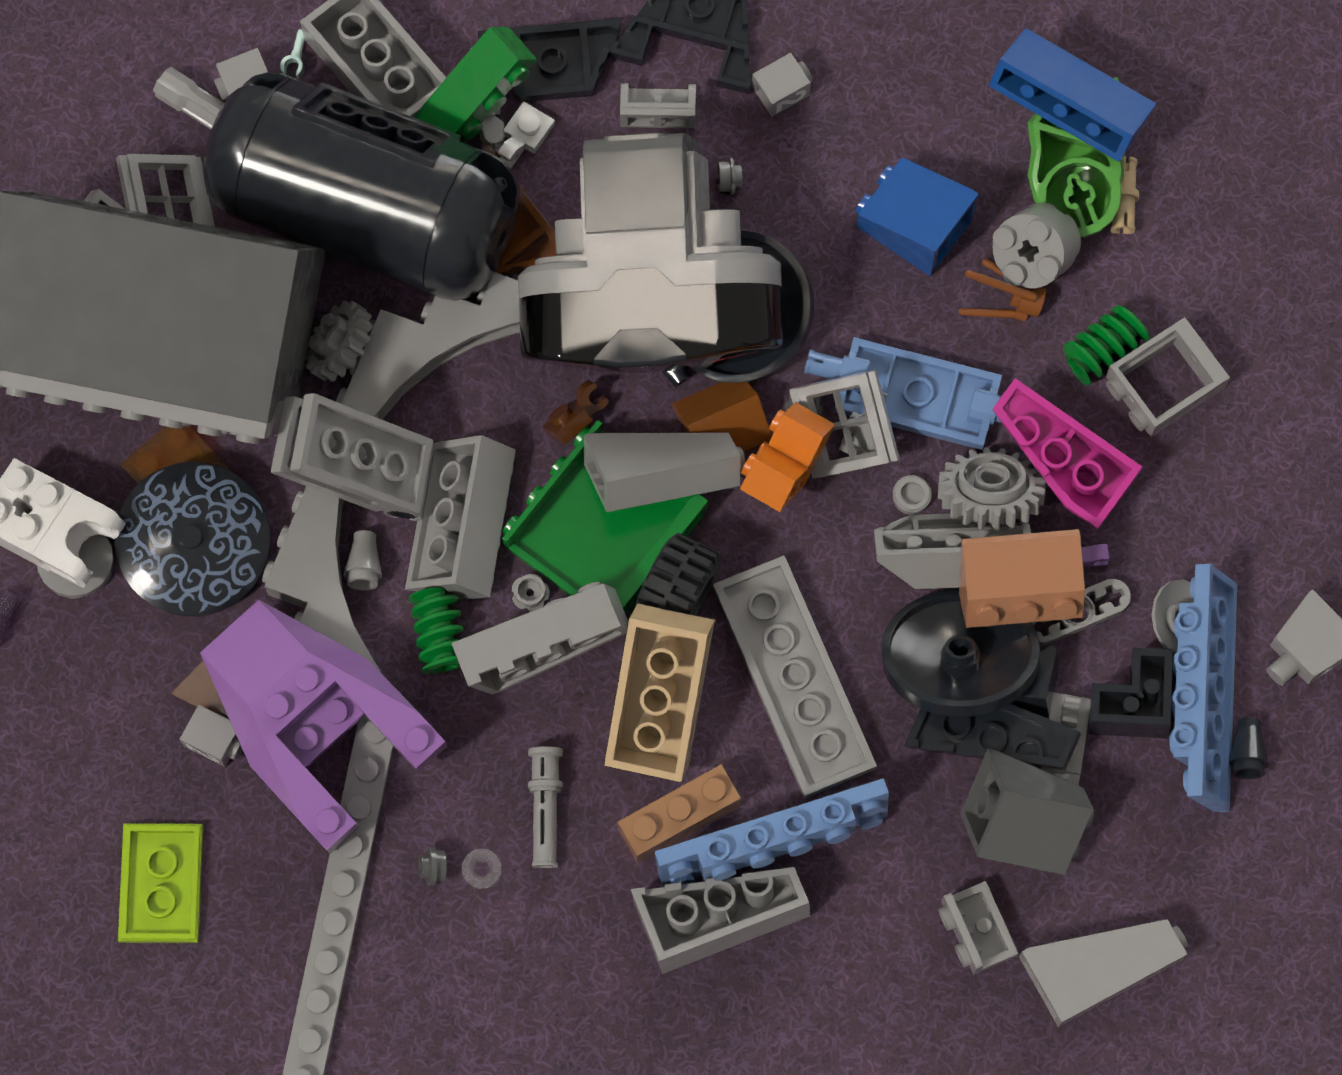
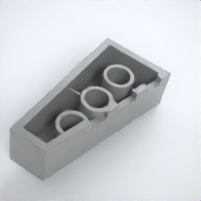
M593 582L581 587L578 590L579 593L553 600L542 608L453 642L452 646L467 685L493 695L627 634L629 622L615 588L604 583Z
M795 867L742 874L741 877L727 878L719 881L708 878L704 882L682 885L679 882L665 884V887L645 889L643 887L631 889L634 904L662 974L810 917L809 901Z

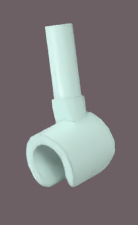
M301 29L297 32L291 55L284 57L280 64L281 71L285 75L287 72L286 68L290 63L299 64L296 73L298 79L305 72V67L301 61L305 39Z

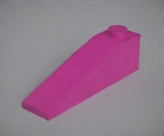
M1016 378L992 409L1064 507L1096 530L1116 508L1142 469V466Z

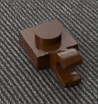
M588 380L578 388L575 404L569 402L556 408L550 414V420L542 428L553 440L566 445L593 421L590 417L591 415L606 407L608 399L599 395L594 401L590 402L589 395L598 386L596 383Z

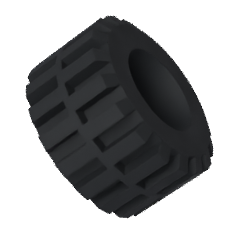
M676 533L668 539L656 557L640 590L635 607L637 604L698 616L718 575L721 565V554L693 539Z

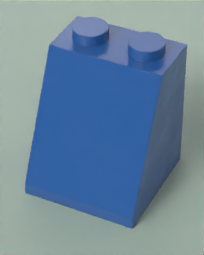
M901 157L894 167L888 165L877 181V184L880 186L872 196L867 193L855 210L858 214L856 227L928 276H931L973 221L979 194L964 185Z

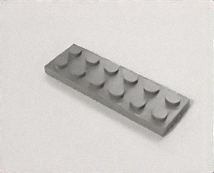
M785 556L714 583L713 590L803 798H808L876 770V762Z

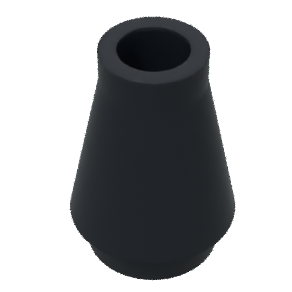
M1243 718L1238 721V730L1229 765L1233 768V775L1241 779L1261 778L1265 775V769L1269 766L1261 730L1262 722L1258 719Z

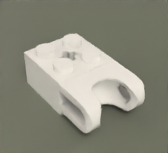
M14 458L0 478V546L84 588L94 573L86 568V565L79 558L81 545L89 537L98 534L115 539L126 523L115 511Z

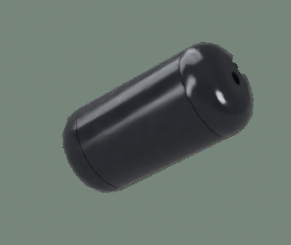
M266 72L254 75L242 87L237 88L226 98L212 126L204 153L203 174L206 193L220 210L231 217L294 242L323 248L326 251L325 254L441 299L456 301L469 298L489 283L494 273H496L510 243L520 207L518 179L506 162L492 153L460 142L461 135L330 85L321 83L316 87L281 73Z

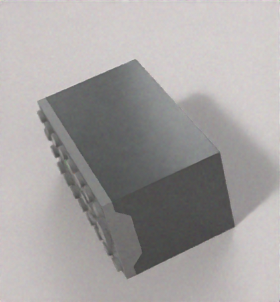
M0 190V388L7 387L6 394L11 396L29 398L30 392L45 395L44 402L67 406L68 400L82 402V409L86 411L106 413V408L121 410L120 417L144 421V417L147 415L160 418L159 425L182 429L183 426H191L192 424L198 426L197 432L211 436H221V433L236 435L237 441L259 444L260 438L266 439L278 436L285 397L296 396L299 398L326 251L323 248L30 190Z

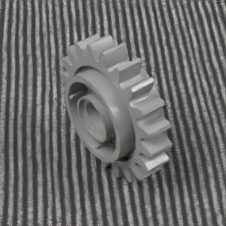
M985 447L983 453L977 454L971 449L969 450V458L957 454L955 456V464L945 463V471L939 473L938 499H942V509H951V518L963 515V525H968L974 521L978 522V529L981 530L987 523H990L995 530H999L1000 524L1004 523L1010 528H1015V519L1028 523L1029 514H1039V506L1044 505L1046 481L1041 478L1036 468H1032L1033 464L1029 459L1020 462V453L1018 452L1009 456L1006 455L1003 448L998 453H994L988 447Z

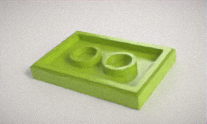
M123 824L118 927L119 943H199L203 824Z

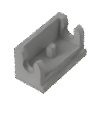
M621 83V127L695 128L696 84H688V89L629 88V83Z

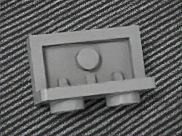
M986 881L952 895L949 893L943 896L941 901L943 907L938 909L939 915L946 930L953 929L959 944L955 945V950L964 968L970 966L974 975L1018 956L1017 949Z

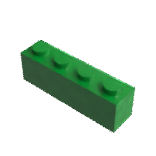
M489 27L413 118L461 135L460 142L465 143L466 140L472 139L482 130V122L490 113H494L504 105L506 94L529 76L530 71L528 69L537 59L509 27Z

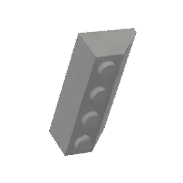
M483 435L435 442L422 519L417 521L405 590L417 592L428 588H444L447 595H457L458 598L462 599L490 597L516 449Z

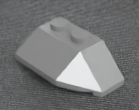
M950 513L908 515L890 523L885 528L879 527L874 530L876 560L914 589L956 588L960 585L962 539L1031 533L1030 524L1015 522V528H1010L1004 523L1000 524L999 530H995L990 523H987L981 530L978 529V522L972 521L968 525H963V515L957 518H951Z

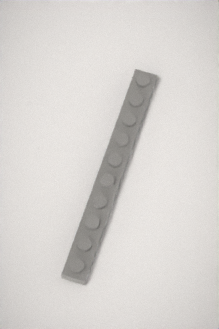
M366 716L359 720L357 724L340 804L359 825V828L329 855L282 1075H325L394 749V746Z

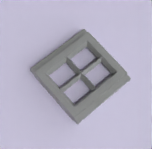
M127 154L119 155L116 158L127 210L148 214L146 202L164 203L167 218L175 219L171 203H189L193 223L215 227L209 196L206 193L201 157L193 155ZM139 169L158 171L162 196L144 195ZM165 170H183L188 196H170Z
M877 370L807 384L789 390L793 404L797 402L816 414L817 411L813 398L833 394L840 420L834 423L833 431L842 429L849 457L830 461L825 445L811 472L812 479L882 465L900 459ZM859 388L866 416L847 420L840 392ZM869 423L876 451L856 455L849 427Z

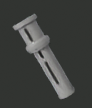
M532 747L528 749V756L532 757V780L528 782V789H530V793L534 794L532 867L556 868L558 867L557 794L561 793V789H563V782L559 780V758L563 756V749L558 747Z

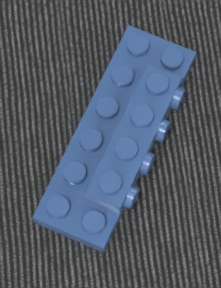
M1196 564L1195 577L1190 582V593L1194 603H1179V613L1174 620V633L1178 639V646L1172 664L1173 673L1176 677V690L1171 697V709L1175 716V725L1170 734L1169 745L1173 758L1188 766V769L1183 774V786L1187 796L1213 812H1230L1231 767L1229 761L1232 754L1237 583L1212 564Z
M884 778L654 851L662 887H665V884L681 882V885L694 883V878L703 876L704 880L708 878H713L715 881L724 880L735 875L737 869L747 866L761 868L774 862L775 857L784 854L799 856L809 852L813 848L812 845L822 842L836 844L845 841L851 836L850 833L856 832L857 826H860L863 830L876 827L883 822L882 818L888 817L889 792Z

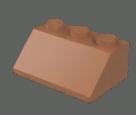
M1079 529L962 539L959 597L966 628L1083 618L1085 585Z

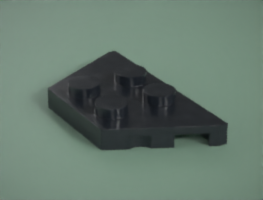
M620 18L510 28L537 59L528 69L530 71L529 76L521 84L511 89L517 101L521 103L593 96L610 57V48L617 40L621 31ZM487 30L478 31V40Z

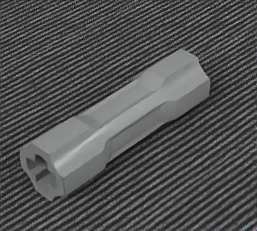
M169 67L163 72L153 89L155 97L177 111L186 113L209 129H212L217 114L224 102L198 87L193 80L173 67Z

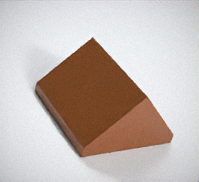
M719 382L671 403L685 433H729L735 446H740L743 453L761 446L764 441L770 442L772 438L758 394L748 382Z

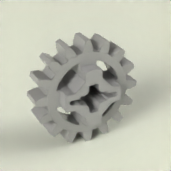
M343 301L340 308L334 305L331 313L323 315L320 326L314 328L315 334L309 340V347L311 349L307 352L306 359L309 361L305 366L311 370L310 373L325 382L327 379L334 382L337 375L344 377L346 369L354 368L358 355L364 354L362 348L370 341L371 337L367 335V332L373 328V324L369 322L372 315L365 308L354 301L350 303Z

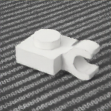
M523 102L504 128V136L509 139L503 143L498 151V155L501 156L500 159L505 161L511 169L524 149L535 154L554 127L555 120Z

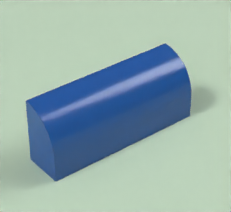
M1027 28L1023 30L1001 57L988 85L1118 162L1122 160L1131 148L1157 104Z

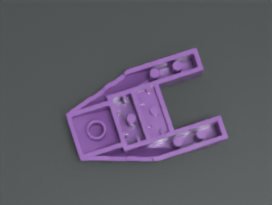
M260 600L254 603L200 652L250 767L330 854L356 831L359 825L307 770L314 761L364 716L375 725L418 773L447 747L445 740L368 659Z

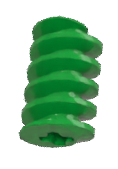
M1120 305L1114 306L1110 311V315L1104 314L1099 318V324H1090L1086 329L1087 333L1079 332L1075 337V342L1067 341L1064 344L1063 353L1071 371L1082 384L1086 386L1091 385L1088 376L1089 372L1098 378L1102 377L1103 372L1099 364L1103 363L1109 368L1114 364L1111 355L1115 354L1119 359L1126 356L1123 346L1126 345L1132 351L1137 349L1138 344L1135 337L1138 336L1144 342L1149 341V333L1144 325L1125 307Z
M428 588L411 594L409 601L415 605L411 610V615L414 619L418 620L413 627L415 633L421 635L417 638L416 645L419 649L423 650L418 657L420 663L426 665L422 668L421 673L439 674L458 668L460 664L452 643L458 641V639H454V635L464 631L463 625L451 623L452 620L461 616V611L449 609L450 605L459 601L458 596L447 595L444 588Z

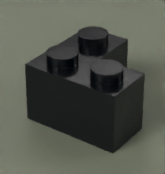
M1133 647L1130 685L1092 683L1089 714L1090 735L1168 739L1171 726L1173 649Z

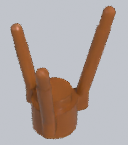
M988 259L982 260L983 266L1003 276L996 263ZM971 270L965 272L968 278L1011 293L1009 305L1015 307V310L960 308L958 310L960 315L1014 318L1021 321H1026L1028 315L1039 316L1046 296L1045 288H1024Z

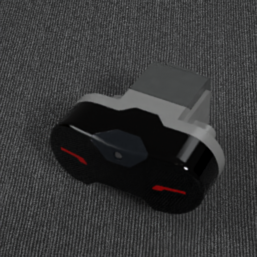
M686 133L605 136L602 139L585 140L583 158H580L582 218L555 221L556 256L536 259L535 265L525 268L518 275L520 354L522 358L535 363L605 372L649 373L721 366L760 357L781 348L784 342L781 263L772 255L763 254V249L760 247L741 246L739 210H710L708 160L703 155L700 142Z

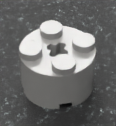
M1035 203L1020 210L999 226L993 234V255L997 267L1008 284L1024 288L1043 287L1072 266L1081 248V237L1075 221L1068 214L1064 215L1055 208L1057 206L1050 203Z

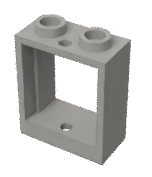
M1184 317L1112 364L1106 376L1108 379L1106 385L1111 395L1117 401L1123 399L1131 411L1128 414L1134 426L1139 431L1145 429L1149 436L1152 437L1224 390L1230 377ZM1174 344L1204 384V387L1155 418L1125 378V375Z

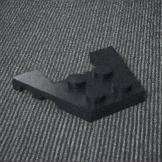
M648 0L637 16H633L625 32L618 41L616 40L609 51L610 58L642 66L652 32L725 50L726 53L717 79V86L745 94H750L751 91L747 0Z

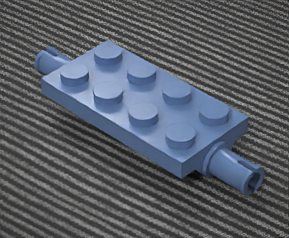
M855 337L853 338L849 355H844L843 359L818 353L811 349L809 351L804 374L834 379L877 370L882 392L888 394L885 404L891 427L983 450L989 424L993 425L994 421L1001 423L992 411L1001 395L997 394L1002 378L1000 374ZM855 388L840 392L845 414L851 416L854 411L863 415L865 408L860 389Z

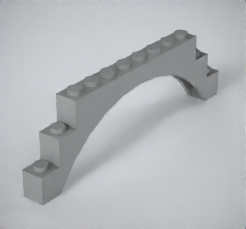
M494 273L490 283L479 291L477 304H480V306L462 299L453 301L435 296L433 302L427 301L423 308L420 322L424 324L380 310L377 319L369 321L373 324V328L367 332V335L371 337L370 341L364 348V354L358 355L354 368H350L349 373L353 375L348 388L342 387L336 402L383 420L406 392L437 367L474 347L525 332L536 303L519 300L518 280ZM306 486L305 491H298L294 499L292 512L295 515L290 527L285 525L280 532L277 541V547L280 550L275 562L270 560L265 568L262 582L266 583L264 587L269 596L305 608L304 613L298 611L294 618L295 620L365 657L381 673L354 627L343 593L339 540L342 508L345 500Z

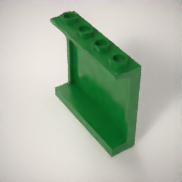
M597 420L591 429L586 426L581 430L573 443L576 447L567 458L561 456L556 461L550 471L552 477L544 487L538 485L531 492L526 501V504L529 506L521 516L514 515L507 522L502 531L504 534L502 539L507 550L569 596L579 593L578 590L581 587L593 582L604 583L615 588L626 615L637 601L643 583L664 544L676 533L687 537L708 511V500L697 494L606 512L584 466V435L606 433L603 431L602 423Z

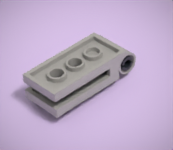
M315 393L304 395V399L296 396L285 397L271 473L375 512L384 511L383 513L389 517L420 521L423 514L435 444L430 438Z

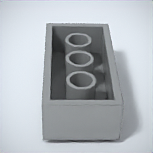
M327 0L300 21L305 41L349 92L358 97L414 117L422 108V105L446 79L445 75L379 0Z

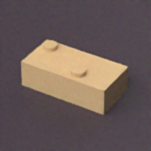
M637 604L629 618L604 766L682 782L689 767L715 620Z

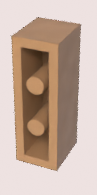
M721 764L618 821V830L638 864L655 855L654 851L673 845L741 807V797Z

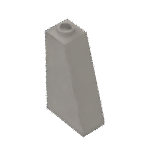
M590 433L584 435V466L606 512L740 486V470L745 465V457L742 448L735 446L729 433Z
M1168 919L1030 947L1022 951L1019 958L1054 1021L1060 1027L1182 961L1187 956L1185 948L1188 947V943L1178 926L1172 927Z

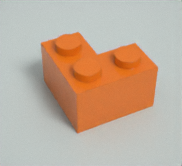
M797 402L785 412L779 410L769 427V430L774 432L770 442L764 441L756 455L752 453L743 466L741 474L746 477L740 490L781 512L803 489L835 424Z

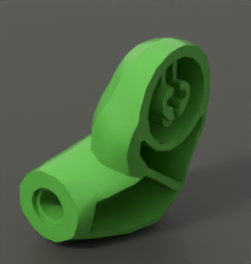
M1035 113L1028 121L1031 146L1028 179L1034 202L1050 203L1057 206L1055 208L1064 215L1068 214L1075 221L1081 238L1101 232L1113 221L1120 207L1121 184L1124 178V158L1120 162L1116 161Z

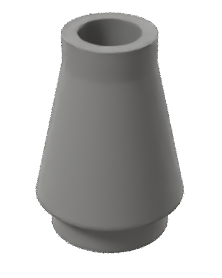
M361 530L353 534V543L343 574L344 578L347 579V586L351 589L359 591L373 590L377 588L378 581L382 578L376 544L377 535L372 531Z

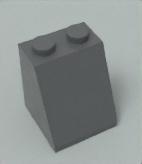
M987 748L962 808L961 817L977 857L1065 875L1070 862L1074 861L1078 855L1079 841L1085 828H1089L1093 821L1094 808L1083 787L999 751Z

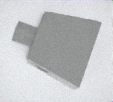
M1313 589L1307 594L1270 644L1279 657L1266 668L1269 676L1277 684L1283 686L1297 673L1309 685L1342 663V618Z

